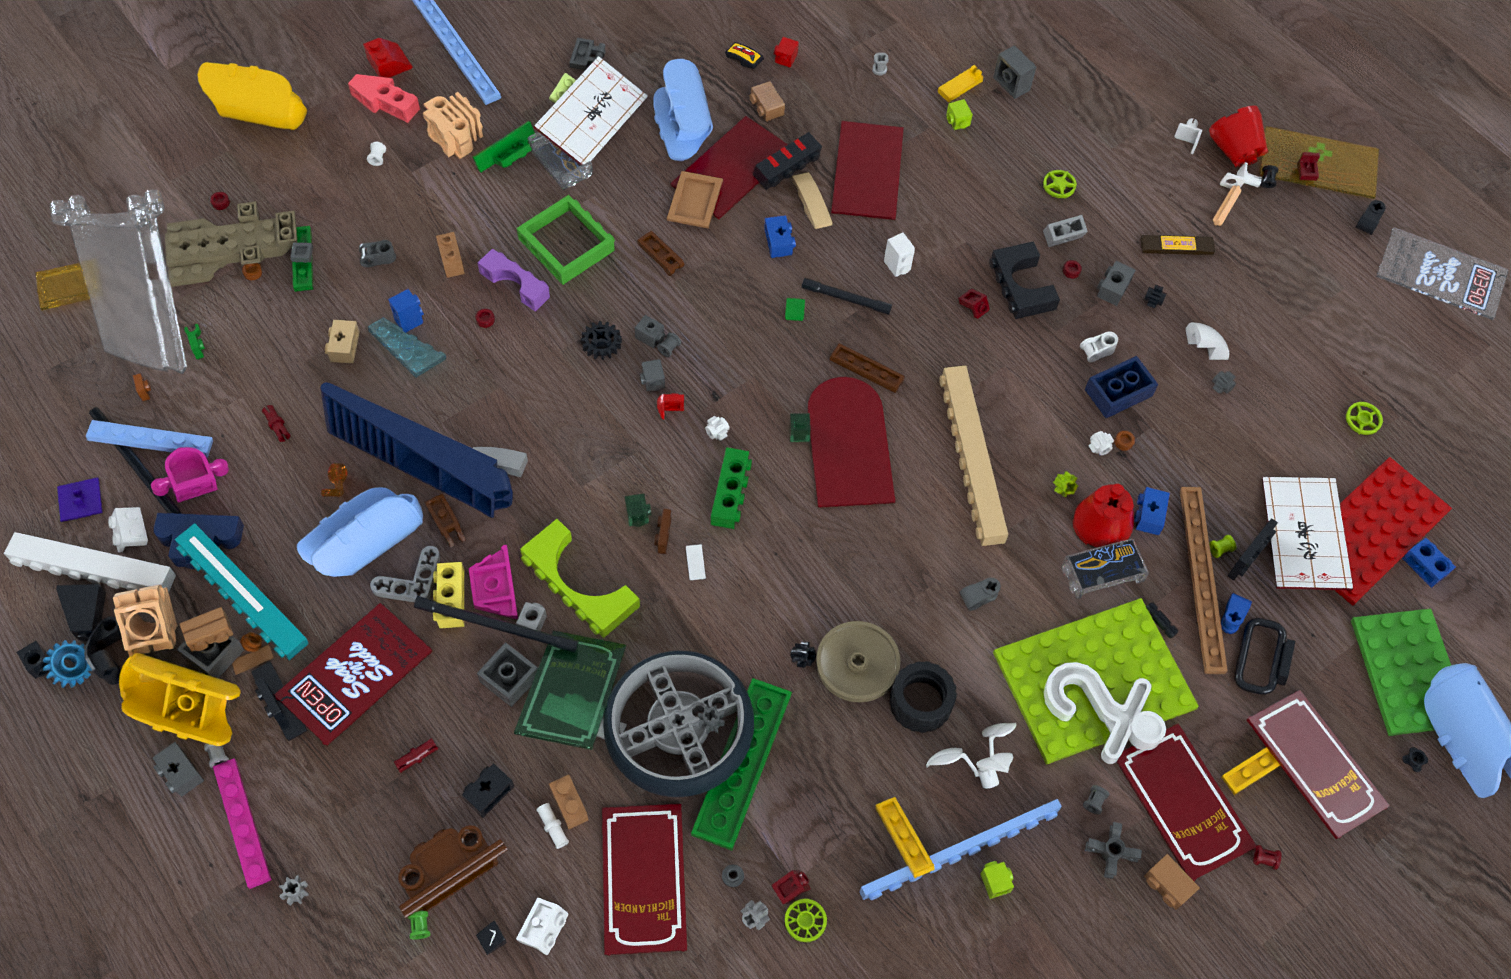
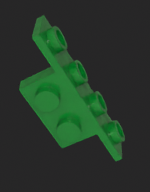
M526 122L474 155L473 160L478 171L481 173L494 164L503 168L509 167L515 160L526 156L532 150L528 142L537 137L531 122Z

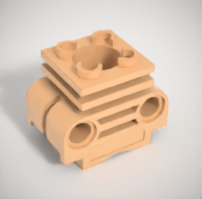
M459 92L455 93L456 99L453 96L449 97L450 102L442 96L434 97L424 103L427 110L423 112V115L428 124V136L433 142L438 143L442 147L443 152L448 157L455 154L461 159L472 152V140L475 142L477 141V136L479 138L483 137L480 112L477 108H473L468 99L462 97Z
M159 584L140 588L139 591L135 589L114 595V613L120 628L125 651L128 650L129 657L135 653H150L152 647L154 652L174 648L176 645L175 630L178 625L167 587L163 588ZM138 613H148L154 617L156 622H145Z

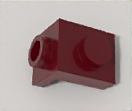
M1302 153L1297 162L1299 180H1318L1317 162L1320 158V153Z

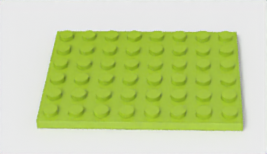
M1142 598L993 651L1046 765L1107 742L1110 735L1106 724L1099 719L1083 689L1078 685L1068 684L1063 688L1066 697L1076 705V711L1069 721H1062L1050 712L1044 699L1045 684L1053 670L1064 663L1077 662L1091 667L1099 674L1114 701L1121 705L1125 703L1136 680L1140 678L1147 679L1151 684V691L1141 712H1154L1163 721L1194 711L1199 707L1149 611L1146 609Z

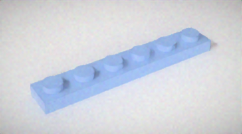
M96 420L91 421L86 434L88 441L173 452L180 447H191L200 450L207 458L213 443L212 437Z

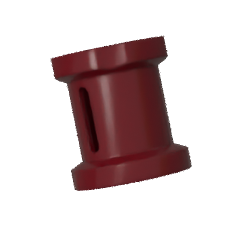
M1257 845L1253 856V863L1255 865H1268L1272 869L1277 870L1281 863V851H1271L1264 849L1261 845Z

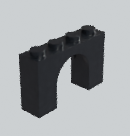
M1034 241L993 250L992 256L989 259L990 267L994 269L996 274V281L1002 287V295L1007 299L1009 311L1013 313L1015 319L1057 310L1060 301L1054 285L1027 289L1019 286L1012 278V274L1016 271L1037 266L1040 254Z

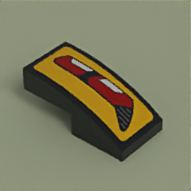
M734 42L725 51L727 58L740 60L743 67L755 69L764 60L763 55L737 42Z

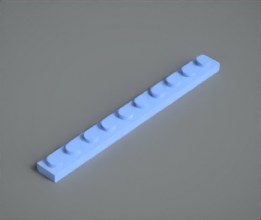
M412 0L484 104L487 105L501 99L499 91L435 1Z
M1058 799L929 856L935 866V870L930 873L940 870L942 868L941 865L947 862L951 865L962 859L961 856L967 853L969 856L981 851L980 847L987 844L989 847L994 846L1000 842V838L1005 836L1012 838L1020 833V829L1025 827L1027 830L1032 829L1039 824L1038 821L1052 820L1058 816L1057 813L1062 807ZM908 866L862 886L860 894L863 900L867 898L874 900L880 897L883 891L887 889L894 891L900 888L903 882L907 880L914 882L920 879L922 875L914 878Z

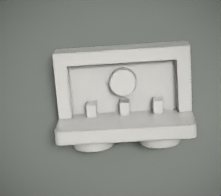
M140 507L115 508L112 516L109 517L108 523L109 528L113 529V545L117 546L118 552H123L125 546L147 545L148 538Z

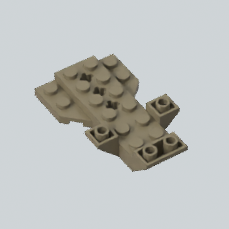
M255 201L237 204L240 223L216 226L204 218L167 223V233L165 234L166 264L169 268V283L171 287L209 282L219 268L222 269L229 263L241 262L242 265L260 263L264 258L283 256L292 248L293 242L297 243L295 212L276 213V218L260 220Z

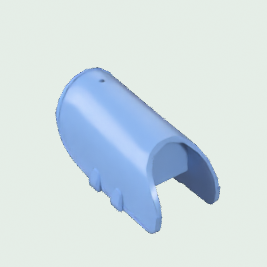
M675 59L669 61L663 70L666 87L659 88L654 94V119L659 125V134L661 139L664 140L669 157L673 160L684 161L697 153L701 144L710 135L713 123L697 67L689 60Z
M383 487L368 489L349 502L342 503L339 509L330 517H325L319 522L320 525L298 542L297 551L303 560L313 565L316 571H319L322 575L331 577L354 575L422 525V508L414 495H396L391 490Z
M1461 663L1443 668L1432 679L1431 686L1425 694L1424 704L1427 715L1439 736L1437 740L1442 747L1445 746L1453 758L1452 763L1455 768L1460 769L1475 794L1480 798L1492 796L1499 789L1503 768L1511 779V722L1475 665Z

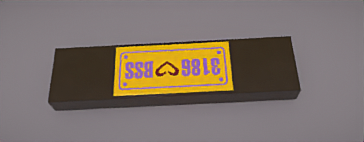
M1142 235L1140 238L1142 253L1214 255L1215 253L1213 237Z

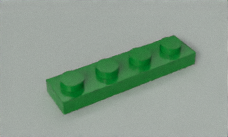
M296 227L297 243H312L311 227ZM311 258V263L292 262L294 291L314 290L313 259Z

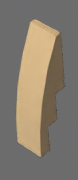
M810 173L792 176L793 183L798 190V197L804 205V212L814 228L831 226L832 220Z

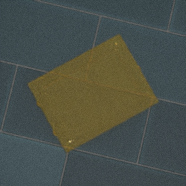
M96 259L35 272L41 310L103 296Z

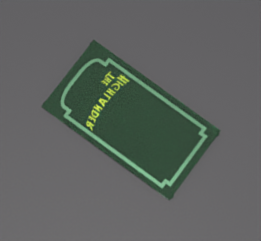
M553 630L552 635L578 640L577 650L573 653L547 644L514 734L592 750L626 645Z

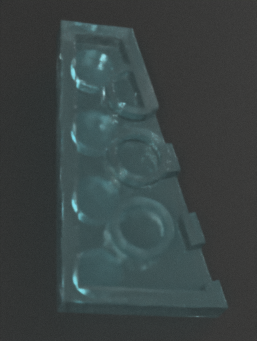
M384 317L368 326V331L415 378L446 360V354L441 351L437 352L428 343L420 342L416 336L403 332L401 327Z

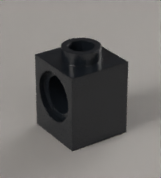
M37 641L16 652L27 672L35 679L49 673V671H43V667L48 665L43 662V659L49 656Z

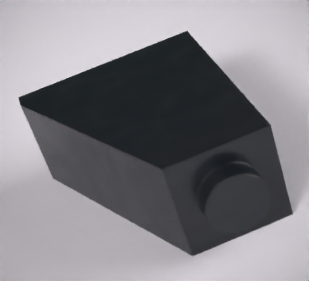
M99 584L57 585L56 591L70 632L78 640L88 641L94 629L102 621L106 592Z

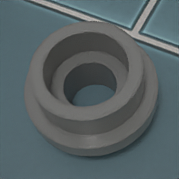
M728 865L722 872V880L728 887H738L744 880V872L738 865ZM731 872H735L737 874V877L735 879H731L729 877V874Z

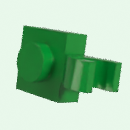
M195 324L196 329L190 332L187 327L184 328V331L188 337L191 349L198 360L204 358L202 350L205 349L202 339H198L201 335V329L198 324Z

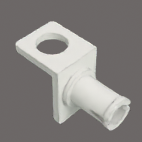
M1193 118L1189 119L1187 124L1180 123L1175 134V138L1194 144L1191 154L1194 153L1202 130L1197 128L1198 121L1195 119L1194 123H1192Z
M1245 162L1238 170L1237 175L1227 173L1220 181V185L1231 189L1233 185L1240 186L1241 188L1245 183L1258 188L1262 177L1248 173V163ZM1228 179H1235L1236 183L1229 184L1226 181Z

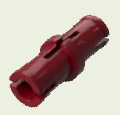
M273 405L267 406L270 413L264 407L262 413L269 422V428L274 430L280 442H285L283 434L287 440L291 435L284 426V420L278 416Z
M430 738V740L417 748H411L409 753L393 762L399 772L402 773L412 765L420 764L422 759L439 749L433 739Z

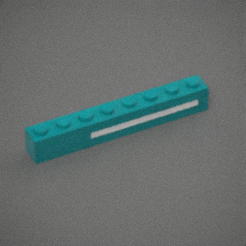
M195 523L175 539L178 547H176L178 552L183 557L189 556L192 560L190 564L197 571L202 570L206 574L203 577L211 586L217 585L219 588L218 593L225 600L229 598L233 602L231 606L239 615L242 612L247 617L245 621L253 629L257 627L261 631L259 635L267 644L270 641L275 646L273 650L281 658L285 656L290 661L309 644L307 638Z

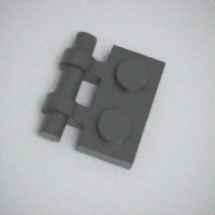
M577 38L569 62L570 68L586 70L588 65H591L598 56L600 58L605 56L606 45L600 43L599 46H594V40Z

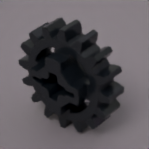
M599 321L598 325L592 323L591 328L586 326V332H582L581 345L583 351H587V356L593 354L594 359L601 356V359L604 360V356L611 358V353L617 354V349H621L622 336H620V330H616L615 325L610 327L609 322H606L605 325H602L601 321Z

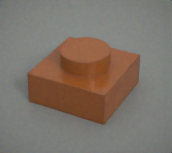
M141 373L133 375L136 391L141 400H149V391H151L149 381L144 380Z

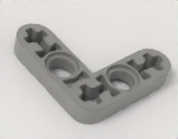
M427 546L422 549L413 581L384 576L375 577L370 583L373 594L382 598L415 602L418 596L416 592H420L421 584H423L424 593H421L420 597L429 599L434 585L433 572L437 571V563L440 562L438 549L434 546ZM433 553L434 556L431 557V565H429L427 556H430V554ZM429 570L431 575L428 578H421V572ZM383 583L384 587H381L380 590H378L376 586H380V584ZM403 585L406 587L404 593H395V589L398 586Z

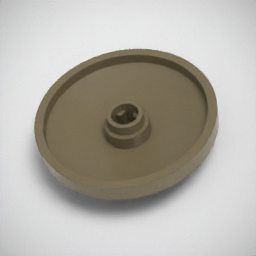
M851 621L834 627L824 636L818 647L816 667L822 683L831 693L851 702H868L883 696L892 688L900 670V654L895 641L885 630L868 622Z

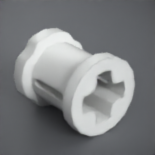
M373 142L370 145L371 152L367 156V161L371 165L380 166L383 164L382 156L386 151V146L380 142Z

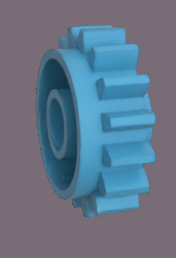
M64 640L62 646L56 643L53 646L54 650L49 649L46 653L49 657L43 659V662L48 664L43 667V671H49L46 678L53 677L52 684L55 685L59 681L62 688L67 683L73 688L76 681L81 685L84 682L83 677L88 679L91 675L88 671H92L84 656V644L82 643L79 646L75 640L71 644ZM64 660L72 661L74 667H66L64 665Z

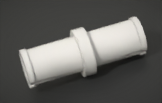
M546 803L538 807L537 812L545 824L544 829L546 832H549L556 849L568 844L569 840L560 826L561 821L556 819L550 804Z

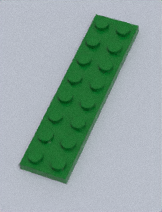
M752 678L747 690L754 712V732L750 748L739 768L726 781L707 792L691 832V836L733 851L792 695L791 691ZM738 716L736 718V721L726 743L721 759L728 752V750L730 749L735 740L738 729Z

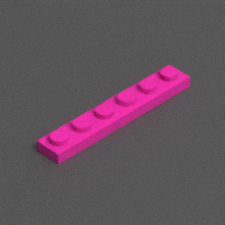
M233 758L213 766L242 870L247 887L251 889L271 881L270 872L237 761Z

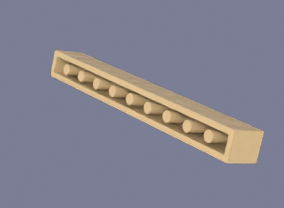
M967 366L944 368L943 374L940 376V385L944 387V402L948 403L949 407L947 414L948 419H951L953 424L951 425L952 435L956 437V452L960 453L961 457L959 465L965 474L963 482L969 491L967 498L968 503L972 504L973 508L972 520L973 522L976 521L977 524L976 537L980 539L982 546L1004 544L1008 537V531Z

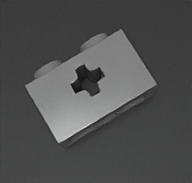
M1082 215L1048 224L1043 230L1048 247L1080 239L1088 232Z

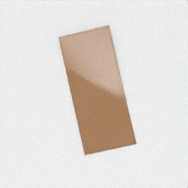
M270 645L260 648L257 652H251L238 657L232 663L235 674H240L273 659Z

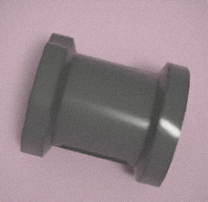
M671 332L666 335L667 338L662 343L657 345L658 351L665 357H670L674 348L681 344L680 338Z
M1093 785L1090 789L1091 794L1088 800L1084 801L1083 807L1091 813L1101 814V807L1110 794L1106 789Z

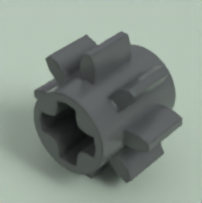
M1220 371L1212 380L1215 384L1213 389L1219 394L1223 393V391L1228 394L1236 385V382L1233 381L1236 376L1230 371H1226V373Z
M716 705L713 708L705 706L704 713H698L699 719L702 720L699 722V727H705L707 734L710 731L718 733V728L725 726V721L722 720L724 712H718Z

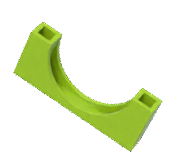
M556 519L520 549L522 554L521 560L527 567L531 566L535 570L534 573L540 580L544 579L548 583V587L554 594L558 593L562 597L561 599L567 607L572 606L576 610L575 614L581 621L586 620L590 624L589 628L594 634H600L605 638L640 607V599L626 585L613 593L602 596L583 595L570 589L558 574V562L563 550L572 541L571 532Z

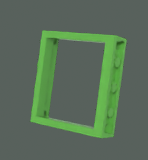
M569 195L517 228L518 239L562 285L615 251L613 236L610 233L607 234L603 230L602 225L599 222H595L588 211H584L576 199L573 200ZM570 210L601 243L563 267L532 234Z

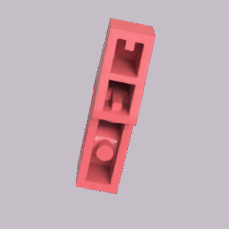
M356 74L348 83L351 95L373 113L381 109L408 123L420 110L418 98L414 94H409L401 88L395 87L392 78Z

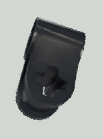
M1379 200L1372 201L1355 228L1372 235L1386 209L1385 204Z

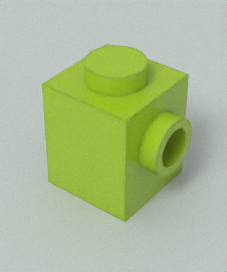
M965 99L949 103L946 116L948 123L952 125L954 130L970 126L973 114Z
M993 861L984 865L985 868H983L980 875L989 899L1008 894L1013 890V874L1009 867L1006 868L1005 862L997 863V861Z

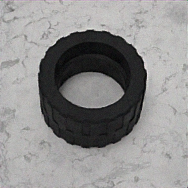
M918 661L907 665L899 671L894 680L889 700L891 712L897 722L901 723L903 727L910 729V731L920 733L935 731V729L943 726L948 720L957 698L956 684H954V679L948 674L947 670L936 663ZM918 682L933 686L942 698L941 707L931 712H922L914 709L904 698L903 691L905 687Z

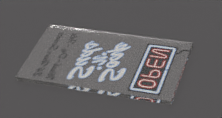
M1394 227L1391 230V235L1376 277L1493 320L1496 317V311L1509 269Z

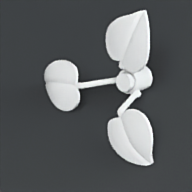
M1000 723L991 725L982 731L983 737H989L990 757L977 762L976 765L979 770L976 769L968 756L962 753V748L941 750L929 759L926 766L928 768L930 765L950 764L963 758L974 771L975 777H980L983 788L995 787L999 784L996 771L1008 773L1013 755L1012 753L994 754L993 740L995 737H1002L1011 733L1017 725L1016 723Z

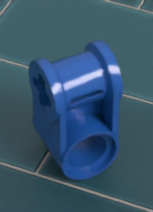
M1231 594L1221 620V629L1225 633L1234 634L1237 632L1250 609L1252 601L1237 594Z

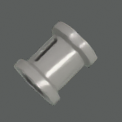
M878 52L874 55L875 64L872 67L874 74L879 76L886 74V64L889 60L886 53Z
M207 743L204 745V749L208 752L210 758L209 766L211 768L229 760L225 756L224 745L214 746Z

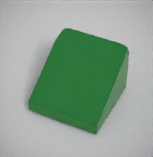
M787 298L786 320H804L805 299Z

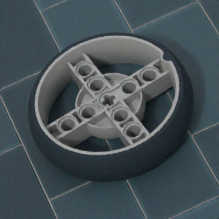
M668 651L640 661L628 670L615 685L609 696L604 713V738L608 752L615 765L626 778L638 787L667 797L693 796L717 787L739 768L745 759L753 738L754 712L744 685L723 663L697 652ZM691 672L700 674L714 680L724 690L700 699L692 693L676 691L668 673ZM649 681L657 700L649 711L647 722L620 733V720L624 706L631 695L640 686ZM661 683L667 684L663 689L657 687ZM670 701L676 703L673 707L665 706ZM722 703L724 706L717 709V711H723L724 717L737 712L738 729L735 740L725 756L716 764L710 766L701 746L708 734L705 727H699V722L702 720L699 717H695L694 713L698 711L704 713L705 706L713 708L714 704ZM680 720L682 725L678 726L676 721ZM658 728L664 729V732L661 734L654 733ZM637 737L644 738L641 743L634 742V739ZM686 738L693 740L688 745L683 744L682 741ZM658 746L667 753L682 755L690 775L681 777L659 775L646 770L635 762L632 757ZM694 757L701 758V761L697 764H694L691 762V759Z

